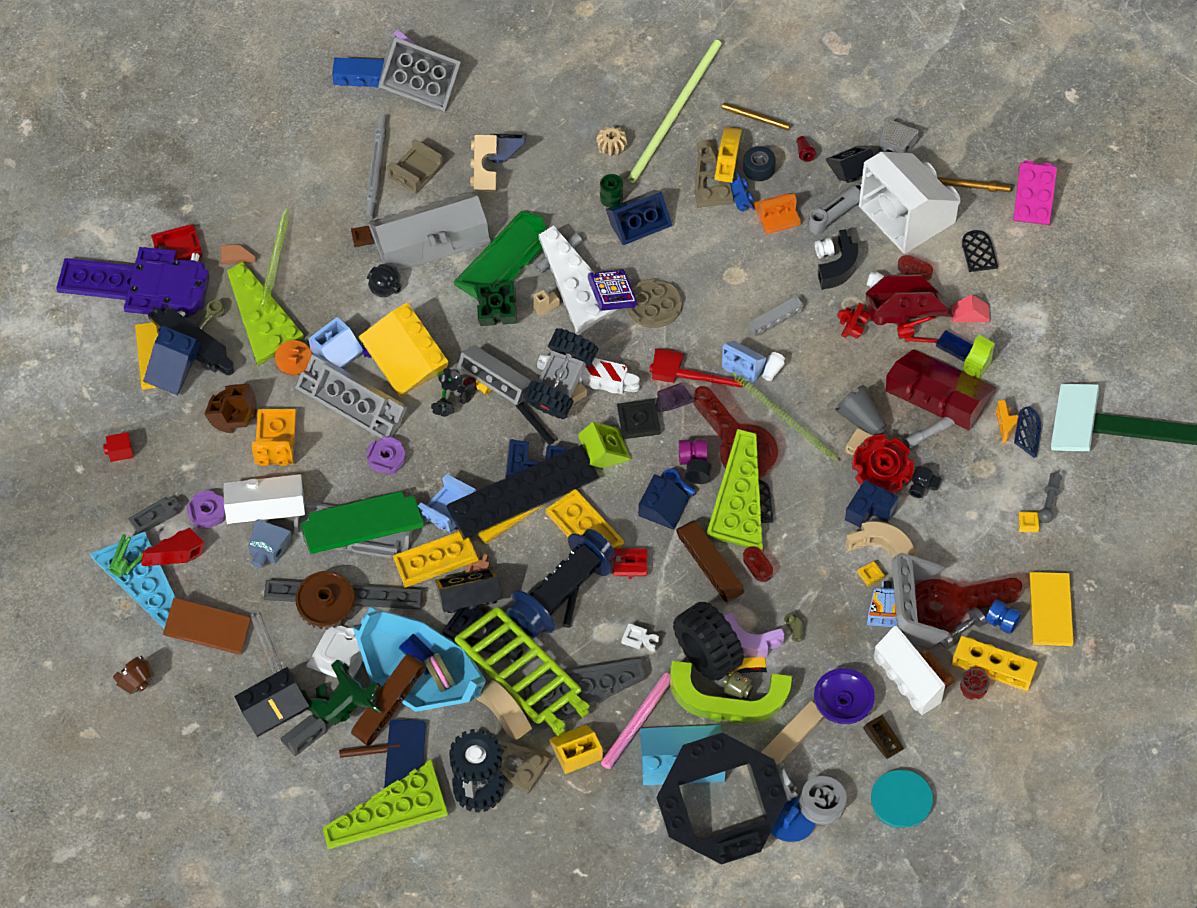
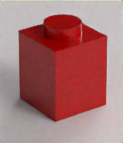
M128 432L105 436L106 444H103L105 455H109L110 462L133 458Z

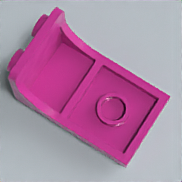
M1028 160L1020 163L1013 221L1050 225L1057 167H1053L1051 163L1037 165L1034 161Z

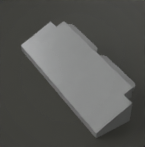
M304 501L305 515L295 516L294 534L301 535L302 543L305 544L301 522L309 521L308 513L336 506ZM413 530L336 548V550H349L355 553L392 558L393 555L398 554V551L409 550Z

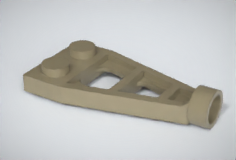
M702 140L696 145L698 161L695 181L697 208L733 204V195L729 182L718 181L720 186L704 188V179L715 177L717 159L712 151L710 141ZM712 163L714 170L703 172L702 164Z
M498 740V744L500 743L501 749L504 751L502 754V767L500 768L503 778L512 786L529 794L548 765L549 758L532 749ZM509 755L519 756L524 759L517 772H512L504 764Z

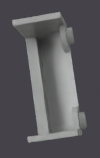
M899 553L892 559L897 627L910 643L931 648L947 638L949 632L918 623L914 580L925 582L943 570V566L905 553Z

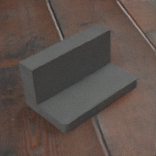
M309 715L280 738L281 742L296 757L327 732L326 725L321 718L316 720L312 715Z

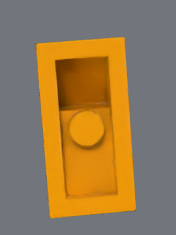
M998 400L995 411L1002 443H1005L1016 432L1018 415L1011 416L1010 408L1006 406L1005 400Z

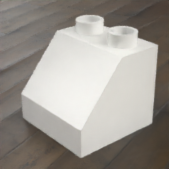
M880 152L864 162L859 207L904 254L956 222L958 205L960 204L959 194L952 186L945 187L937 179L936 171L930 163L924 162L922 164L912 153Z

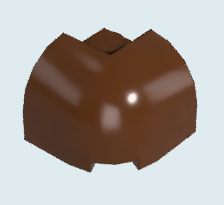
M249 384L225 386V390L217 395H212L205 411V416L209 423L225 433H233L235 428L247 427L250 418H255L257 412L256 397Z

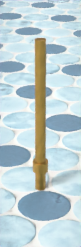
M937 177L943 185L985 189L988 192H1010L1011 185L997 184L995 181H989L988 183Z

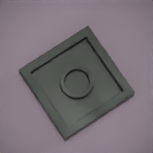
M655 399L617 404L623 439L660 435Z

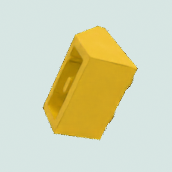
M587 724L565 732L559 737L555 736L549 739L565 774L603 760V749L595 732Z

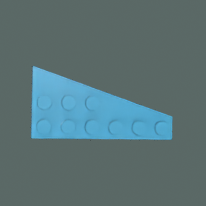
M145 532L131 537L123 555V558L128 561V566L145 549L152 547ZM119 542L90 553L91 558L164 629L173 598L176 597L161 565L142 566L141 560L131 569L128 575L123 574L122 577H119L108 570Z

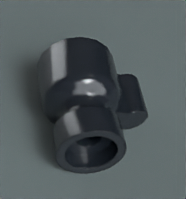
M918 466L915 468L912 476L913 485L909 489V494L915 498H923L924 488L938 490L942 479L935 476L930 469Z

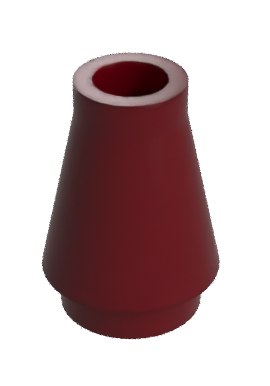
M805 136L798 137L796 143L799 158L804 162L812 161L816 154L815 148Z

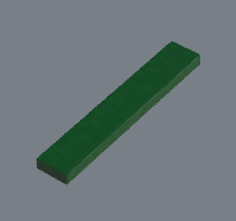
M1095 414L1093 433L1197 445V425Z

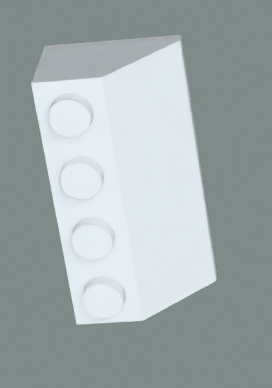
M897 625L894 626L875 646L874 660L886 670L888 678L891 681L894 680L898 685L900 693L903 696H907L912 708L916 711L918 710L923 715L941 704L945 684Z

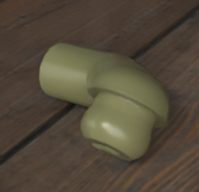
M792 613L786 614L784 621L793 631L792 640L795 642L802 641L803 622Z

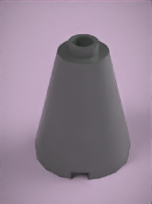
M865 385L857 387L859 390L857 393L852 391L837 405L839 408L835 410L861 430L871 435H883L886 432L885 427L887 425Z

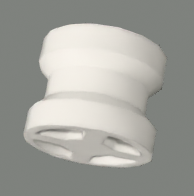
M826 238L824 241H815V251L819 259L824 258L826 255H834V246L831 238Z

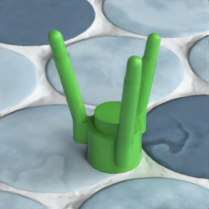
M125 534L122 535L114 558L108 568L112 574L122 577L123 574L128 575L131 569L142 560L143 555L142 553L129 566L127 565L128 561L123 558V555L131 537H127L124 543Z

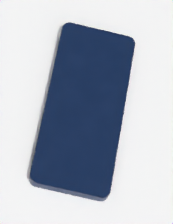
M394 719L390 721L388 746L400 744V747H387L384 788L397 780L400 781L414 769L417 770L423 766L426 723L424 721Z

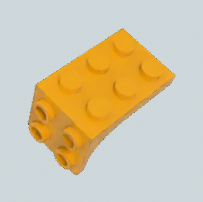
M258 409L256 441L252 442L251 446L255 465H293L296 409Z

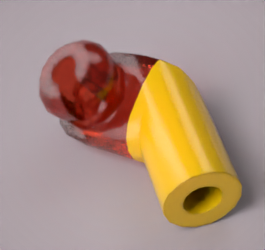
M466 378L463 381L464 386L471 382L475 383V390H480L485 395L492 391V389L475 378Z

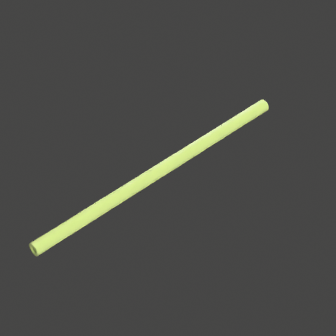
M719 40L713 41L627 178L630 183L636 182L721 47L722 43Z

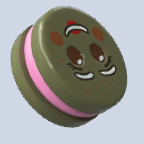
M439 653L430 657V660L429 658L424 660L440 692H444L450 686L456 685Z

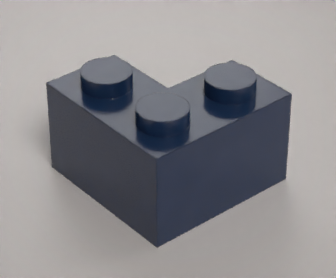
M864 480L846 508L845 521L861 528L862 523H866L870 515L889 522L897 509L899 496Z

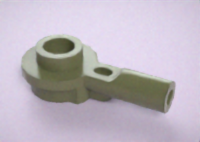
M211 300L206 306L207 313L196 325L203 330L212 318L223 315L225 307L221 301Z

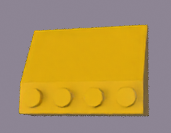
M408 302L391 311L359 336V339L363 342V345L399 397L436 377L438 373L443 372L448 366V360Z

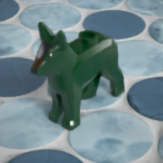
M336 660L331 664L339 684L330 697L327 695L326 690L328 687L325 683L315 688L317 698H310L306 690H302L310 705V708L307 710L311 711L317 719L321 718L325 724L336 725L339 722L348 720L349 714L357 707L369 708L382 713V710L377 705L380 684L375 682L364 688L359 681L350 675L349 666L346 663L343 664L340 660Z

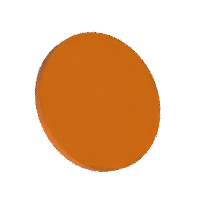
M289 340L277 348L275 363L279 370L287 375H300L302 371L306 370L312 352L305 343L298 340Z

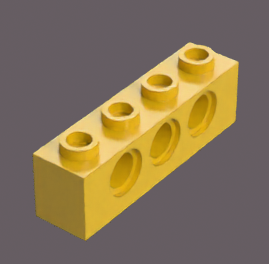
M961 636L952 661V665L965 670L970 668L982 669L989 678L1025 691L1029 690L1038 663L1029 657H1021L1009 650H1001L991 644H984L976 641L974 638ZM972 654H978V655H980V656H979V657H975V656H973ZM1010 667H1016L1018 670H1013ZM976 670L977 674L984 675L982 671Z

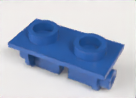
M737 173L738 179H733V182L729 183L732 195L736 196L734 200L737 209L745 211L750 206L755 210L752 204L755 200L751 192L747 190L749 188L748 182Z

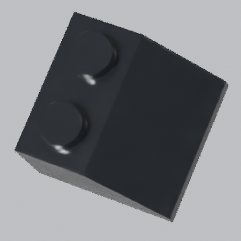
M855 146L826 158V162L839 180L850 183L857 180L856 177L863 176L864 162L874 155L871 148Z

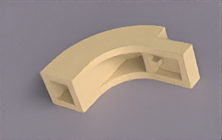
M862 523L861 531H853L846 535L845 546L847 551L868 545H876L887 550L892 559L899 553L915 557L916 551L910 539L900 529L887 523Z
M494 680L491 682L487 681L476 700L491 709L508 736L515 740L519 739L532 729L528 719L512 696L499 683Z

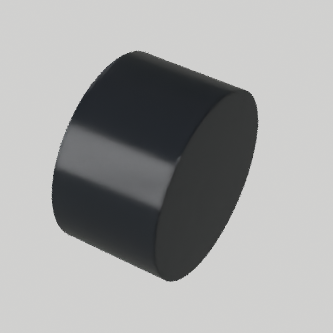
M702 459L689 460L687 462L685 478L694 484H706L710 481L712 465Z

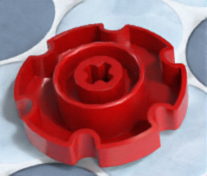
M881 434L866 438L862 443L864 447L858 446L852 457V469L858 472L855 477L856 481L861 486L863 481L866 480L893 494L901 491L903 488L902 483L907 484L914 471V461L908 459L909 449L895 437L892 440H887L886 435Z

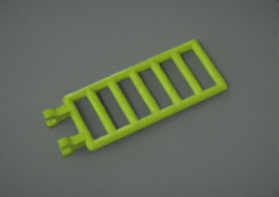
M495 607L455 637V642L512 696L519 707L536 724H540L545 720L558 737L565 732L563 729L565 723L553 713L569 702L582 718L589 714L587 710L589 705L577 696L581 692V687L500 607ZM496 616L504 622L503 625L473 647L465 641L466 638ZM509 629L517 635L515 639L487 660H484L478 654V652ZM523 642L531 649L499 674L491 667ZM536 655L544 662L513 687L504 680ZM549 669L557 675L555 679L527 700H524L518 694V692ZM563 682L571 689L540 714L531 707Z

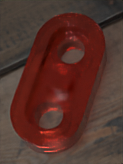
M903 255L898 260L897 267L901 273L905 275H922L927 281L932 278L933 267L929 263L910 255Z
M751 546L746 548L743 552V562L756 580L760 582L769 581L773 576V567L758 547Z

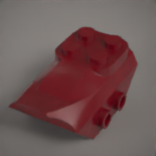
M885 275L866 292L867 313L876 325H885L886 323L902 325L908 319L925 316L954 317L949 307L945 305L939 292L922 275Z

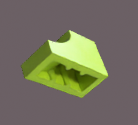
M979 334L975 338L973 347L965 359L963 371L980 379L991 365L995 343Z

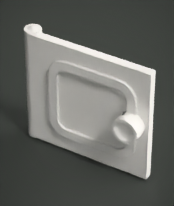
M335 625V628L332 626L328 627L310 661H308L307 668L337 678L331 664L336 660H340L343 664L346 663L349 666V673L355 679L363 663V658L353 628H346L341 625Z

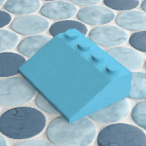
M721 725L640 728L643 785L663 784L682 746L722 733ZM725 771L690 783L725 782Z

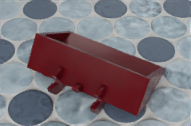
M913 349L894 363L886 375L885 391L941 418L948 417L956 425L970 430L997 387Z

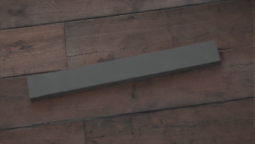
M266 580L264 600L296 602V592L302 582ZM352 585L355 594V606L421 610L423 589Z

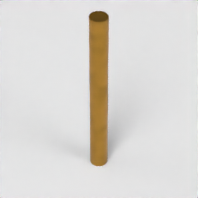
M725 102L722 105L723 110L789 131L791 126L789 123Z

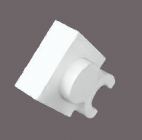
M628 624L622 638V644L641 649L642 645H644L649 651H655V645L650 644L651 641L659 642V636L655 634L647 635V629Z

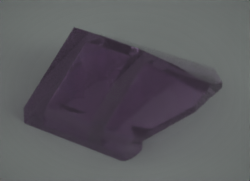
M679 383L657 392L656 409L658 412L670 411L693 403L694 399L684 385Z

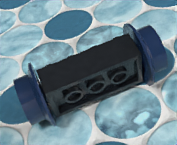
M587 529L582 535L575 533L569 535L568 544L571 549L569 557L566 560L563 559L557 565L553 574L549 573L542 581L541 586L535 587L530 594L520 590H515L512 593L513 604L507 610L508 616L530 637L536 638L542 631L552 633L555 630V624L551 616L593 573L607 576L611 572L609 562L615 557V552L611 544L598 532Z

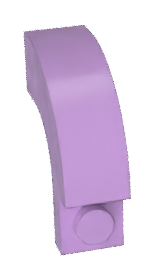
M734 613L724 615L727 622L731 624L732 629L736 632L737 638L742 644L743 655L746 658L767 657L769 648L776 649L784 642L782 628L759 635L749 634L739 627Z

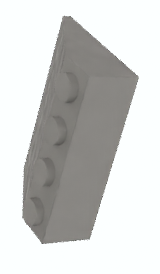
M394 37L390 40L385 55L378 88L445 112L461 62Z

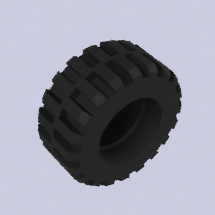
M697 602L675 617L673 622L675 637L678 639V643L682 647L684 654L689 658V661L704 677H708L709 680L713 681L720 680L742 665L744 660L742 644L738 640L731 624L727 622L725 616L715 606L713 607L710 603Z

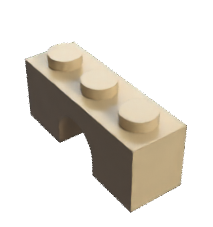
M475 135V139H471V150H474V158H471V168H474V176H471L470 180L471 187H474L475 191H497V173L486 171L483 168V160L487 156L497 155V135Z

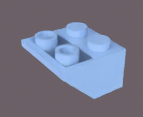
M338 317L309 338L310 350L313 354H318L340 368H343L359 356L363 350L350 328Z
M736 341L725 343L723 345L722 367L730 373L734 372L738 376L742 375L741 378L745 377L744 380L755 383L765 369L766 357Z

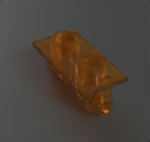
M924 650L920 654L945 684V688L956 681L931 652Z

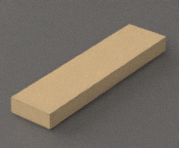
M810 701L761 753L774 759L776 764L781 763L825 718L818 711L815 703Z

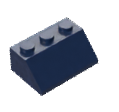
M653 190L606 209L611 227L622 245L673 226L661 191Z

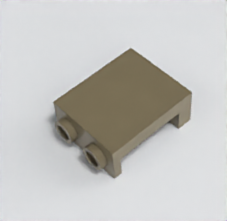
M414 139L412 141V148L397 164L391 162L387 166L388 177L417 194L443 167V157L437 150H433L424 142Z

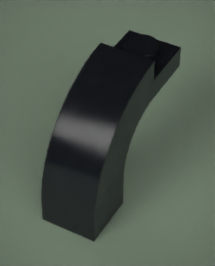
M846 229L839 230L838 233L841 257L830 263L818 264L817 276L821 290L834 288L845 283L856 269L858 243L852 244L851 236L847 235Z

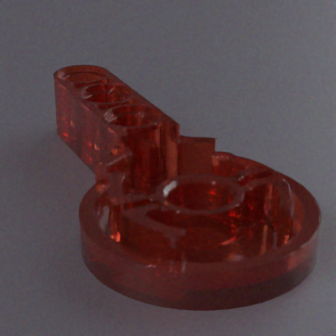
M699 386L695 390L693 404L722 439L720 459L725 469L731 453L729 445H731L732 449L737 429L756 434L758 478L767 475L775 466L778 456V447L774 437L760 426L738 423L710 388ZM711 410H715V411H717L718 413H712V412H710V411H711Z
M1007 578L960 587L955 582L951 584L940 579L922 581L915 585L916 600L918 599L916 601L918 623L941 630L944 629L951 633L954 631V628L962 623L965 614L974 607L978 609L991 607L996 599L1006 604L1018 601L1022 591V582L1017 578ZM938 602L942 604L943 608L941 610H933L930 608L929 603Z

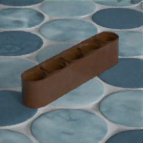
M695 520L676 529L683 545L726 603L744 594L742 584Z
M407 654L378 693L377 705L382 710V713L367 708L352 728L351 734L365 745H371L426 669V665L413 655Z

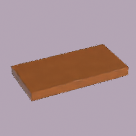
M173 598L163 635L241 655L251 617Z

